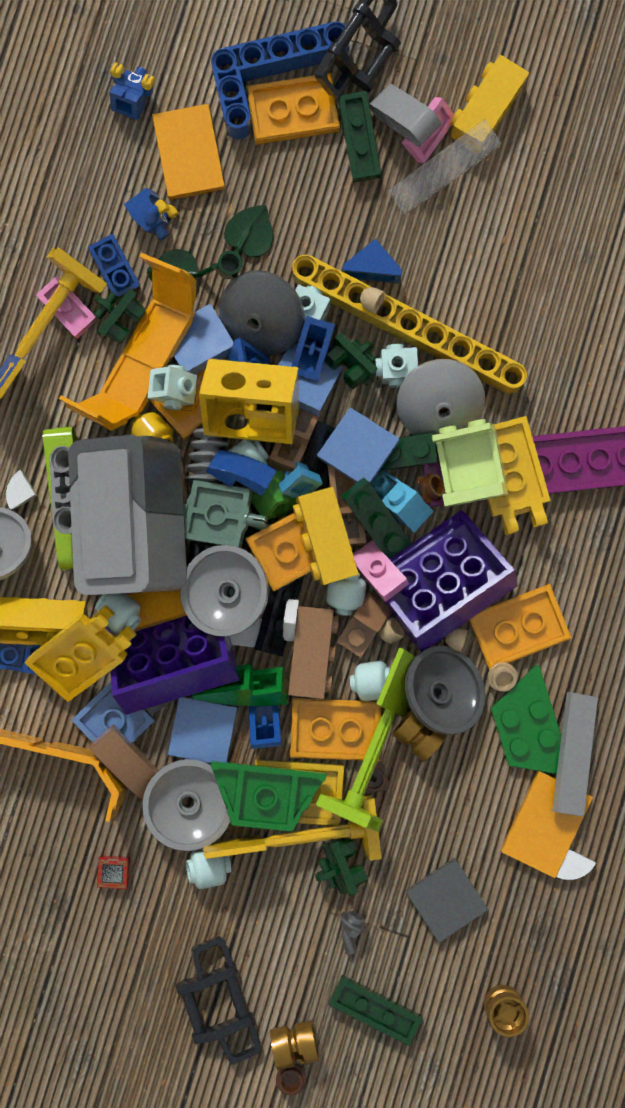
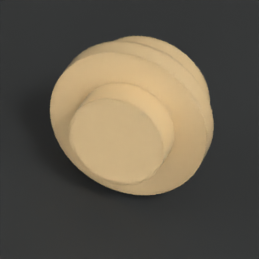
M506 662L493 665L488 672V682L497 691L511 690L518 679L515 668Z

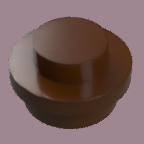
M295 1064L294 1067L278 1070L276 1084L282 1093L296 1095L303 1090L306 1083V1075L301 1066Z

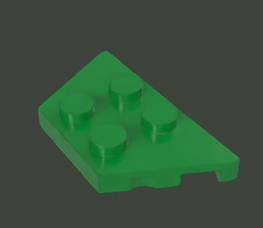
M535 665L529 669L530 671L522 679L516 682L511 690L490 707V711L507 765L557 774L561 733L540 666Z
M211 760V768L232 826L292 832L299 822L300 816L308 808L313 800V796L320 785L324 783L327 776L326 772Z

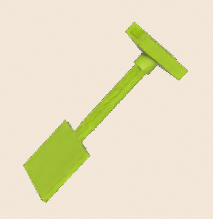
M399 648L376 703L385 708V712L379 720L352 789L348 791L345 800L320 794L316 806L377 832H379L383 820L361 807L366 797L364 796L391 729L394 715L396 714L404 718L409 707L405 692V678L408 667L415 656L402 648Z

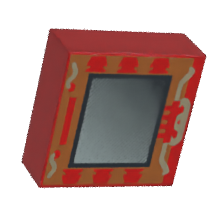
M99 856L97 888L127 889L130 857Z

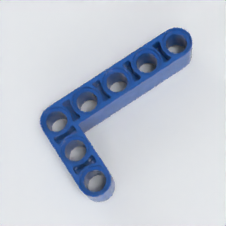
M331 22L216 50L211 57V65L228 134L237 140L244 139L250 134L252 129L243 82L319 65L332 43L330 40L338 38L346 25L341 22ZM349 44L345 48L346 53H348ZM305 45H312L315 48L312 50H305L302 47ZM279 51L287 53L283 57H278L274 55L276 52ZM250 58L259 59L258 62L253 64L247 62ZM223 64L231 65L227 70L219 69ZM229 91L238 93L235 97L231 98L225 96ZM236 118H242L245 120L240 125H234L231 123Z

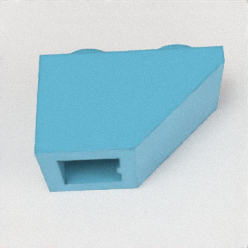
M381 471L372 481L371 486L394 519L413 533L433 513L431 507L423 501L418 492L388 472Z

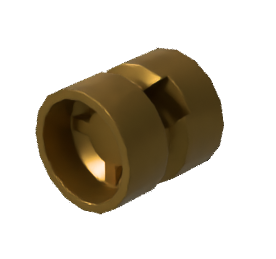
M412 710L405 715L392 732V735L403 745L410 744V751L422 762L429 759L448 736L436 733L425 727L416 718Z
M501 984L494 986L487 992L484 998V1008L493 1029L505 1037H514L521 1034L528 1025L529 1013L516 989L509 985Z
M312 1020L296 1023L291 1030L287 1026L270 1029L272 1052L277 1070L294 1067L296 1061H300L303 1065L319 1061L317 1039Z

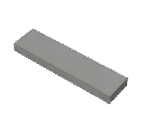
M567 692L552 807L553 812L584 817L598 697Z

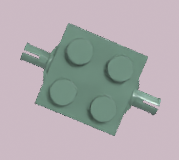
M193 480L191 494L186 503H183L186 541L242 548L244 534L248 526L265 529L267 526L265 522L268 521V517L251 514L250 504L253 491L242 487H230L228 485Z

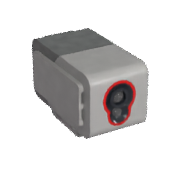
M121 435L75 441L70 447H56L50 455L53 525L58 532L72 534L74 584L77 591L84 595L180 590L186 583L187 572L181 454L177 445L168 442L167 439L153 436Z

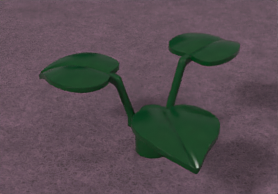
M267 206L249 207L234 215L225 227L224 239L229 246L237 249L235 251L223 252L218 259V263H213L210 267L200 272H196L197 261L194 256L182 249L170 250L164 253L158 260L187 271L195 279L217 270L222 278L233 280L238 276L242 266V259L239 255L241 251L248 257H258L266 253L271 246L273 231ZM149 267L147 268V275L152 282V268ZM196 279V291H197L198 283H197V279ZM251 319L254 324L259 325L256 319Z

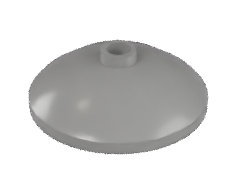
M450 359L432 360L419 365L405 377L397 394V411L402 424L411 434H440V428L456 426L457 430L468 427V422L479 420L485 406V392L480 378L467 365ZM443 407L449 408L445 413L439 412Z
M0 507V580H3L18 571L27 561L32 548V536L28 524L20 515Z
M230 545L214 546L198 554L186 568V583L180 590L181 602L190 621L203 632L215 636L237 635L252 627L263 614L268 600V580L260 562L248 551ZM230 587L235 589V594L232 597L228 596V589Z
M194 759L172 762L161 768L146 787L143 797V815L146 825L158 841L170 848L181 851L202 849L203 846H209L220 838L230 823V818L211 765L206 762ZM185 797L193 798L194 804L191 807L183 804Z

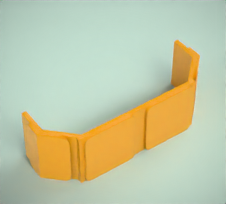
M141 253L139 257L152 268L153 299L100 393L80 403H76L62 395L59 397L61 401L67 404L66 407L110 431L126 424L129 421L128 419L132 417L137 418L139 413L143 411L149 401L148 389L151 369L166 367L169 360L176 353L196 314L194 312L196 279L187 271L144 253Z
M0 729V744L93 765L111 793L105 821L110 822L118 815L120 806L124 803L127 787L90 749L61 742L48 743L44 742L43 738Z

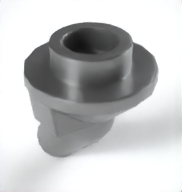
M349 911V913L342 912L340 915L343 927L341 932L346 954L351 955L357 951L354 939L359 934L365 933L367 928L364 924V918L354 911Z

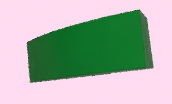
M251 664L237 665L239 680L192 694L193 699L226 705H287L289 678L283 667L254 670Z

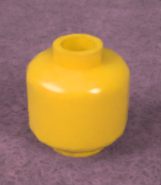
M154 412L144 415L139 414L131 422L130 435L153 436L167 439L168 442L173 443L172 427Z

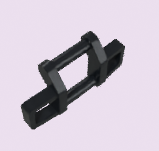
M359 0L352 10L353 15L337 41L331 43L315 72V79L329 96L340 97L350 81L364 91H372L376 84L375 79L392 52H396L401 45V42L395 35L384 29L397 8L396 0H383L384 7L378 18L369 8L373 0ZM360 25H362L373 40L382 45L381 50L366 73L358 69L345 52V48ZM333 63L342 73L334 86L327 77Z
M217 936L193 946L191 953L197 977L178 982L175 987L178 995H181L194 1031L192 1033L194 1044L219 1040L231 1064H236L261 1052V1045L254 1027L255 1019L253 1013L248 1011L236 976L238 969L236 963L232 962L225 940L221 936ZM220 945L227 965L203 975L199 960L200 952ZM225 980L237 1016L218 1025L205 1027L193 992L200 991ZM248 1027L253 1041L252 1047L237 1054H232L224 1037Z

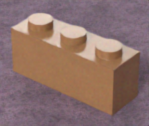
M298 606L288 695L324 699L325 693H331L332 675H327L328 663L334 664L336 646L330 645L331 634H337L339 620L338 616H333L334 610Z

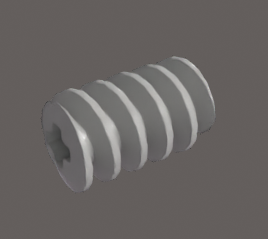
M203 427L195 429L193 436L200 440L191 442V447L198 452L190 453L189 458L196 463L187 466L188 471L195 475L187 476L185 481L191 485L193 480L210 483L218 482L220 480L205 471L220 447H226L229 443L222 440L221 437L204 435Z

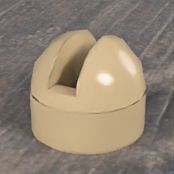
M366 288L360 297L362 306L367 311L374 314L377 313L383 303L385 292L378 288Z
M392 617L384 622L379 635L384 642L392 644L404 638L405 631L397 619Z
M457 628L445 636L447 646L462 653L468 630Z

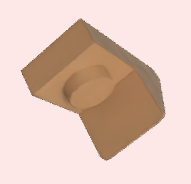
M367 593L363 605L356 610L336 642L361 658L391 612L385 603Z

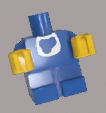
M115 62L110 70L112 80L115 83V86H112L109 92L111 111L138 120L145 108L147 96L149 97L153 94L155 78L152 75L149 78V74L142 67H137L135 73L128 70L123 73L124 66L122 64L118 66V63Z
M145 188L124 203V206L134 221L146 232L153 235L156 234L161 241L169 236L165 228L169 224L167 219L177 217L179 212L173 205H167L165 201L159 200L160 198L155 191Z

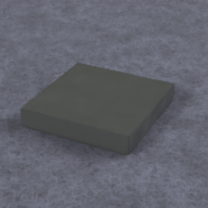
M455 857L405 890L439 943L489 910Z

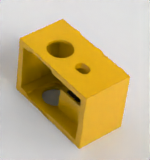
M208 359L199 392L204 435L292 444L299 413L298 367ZM241 414L245 416V419H248V424L242 429L234 430L226 426L225 420L231 415Z

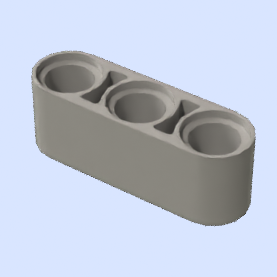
M391 83L369 104L371 111L381 122L417 146H421L441 126L440 119L428 106Z

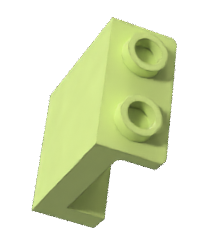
M485 419L468 422L467 428L457 430L456 426L440 428V434L432 435V440L437 445L446 494H442L444 506L452 507L508 495L494 424L486 423Z

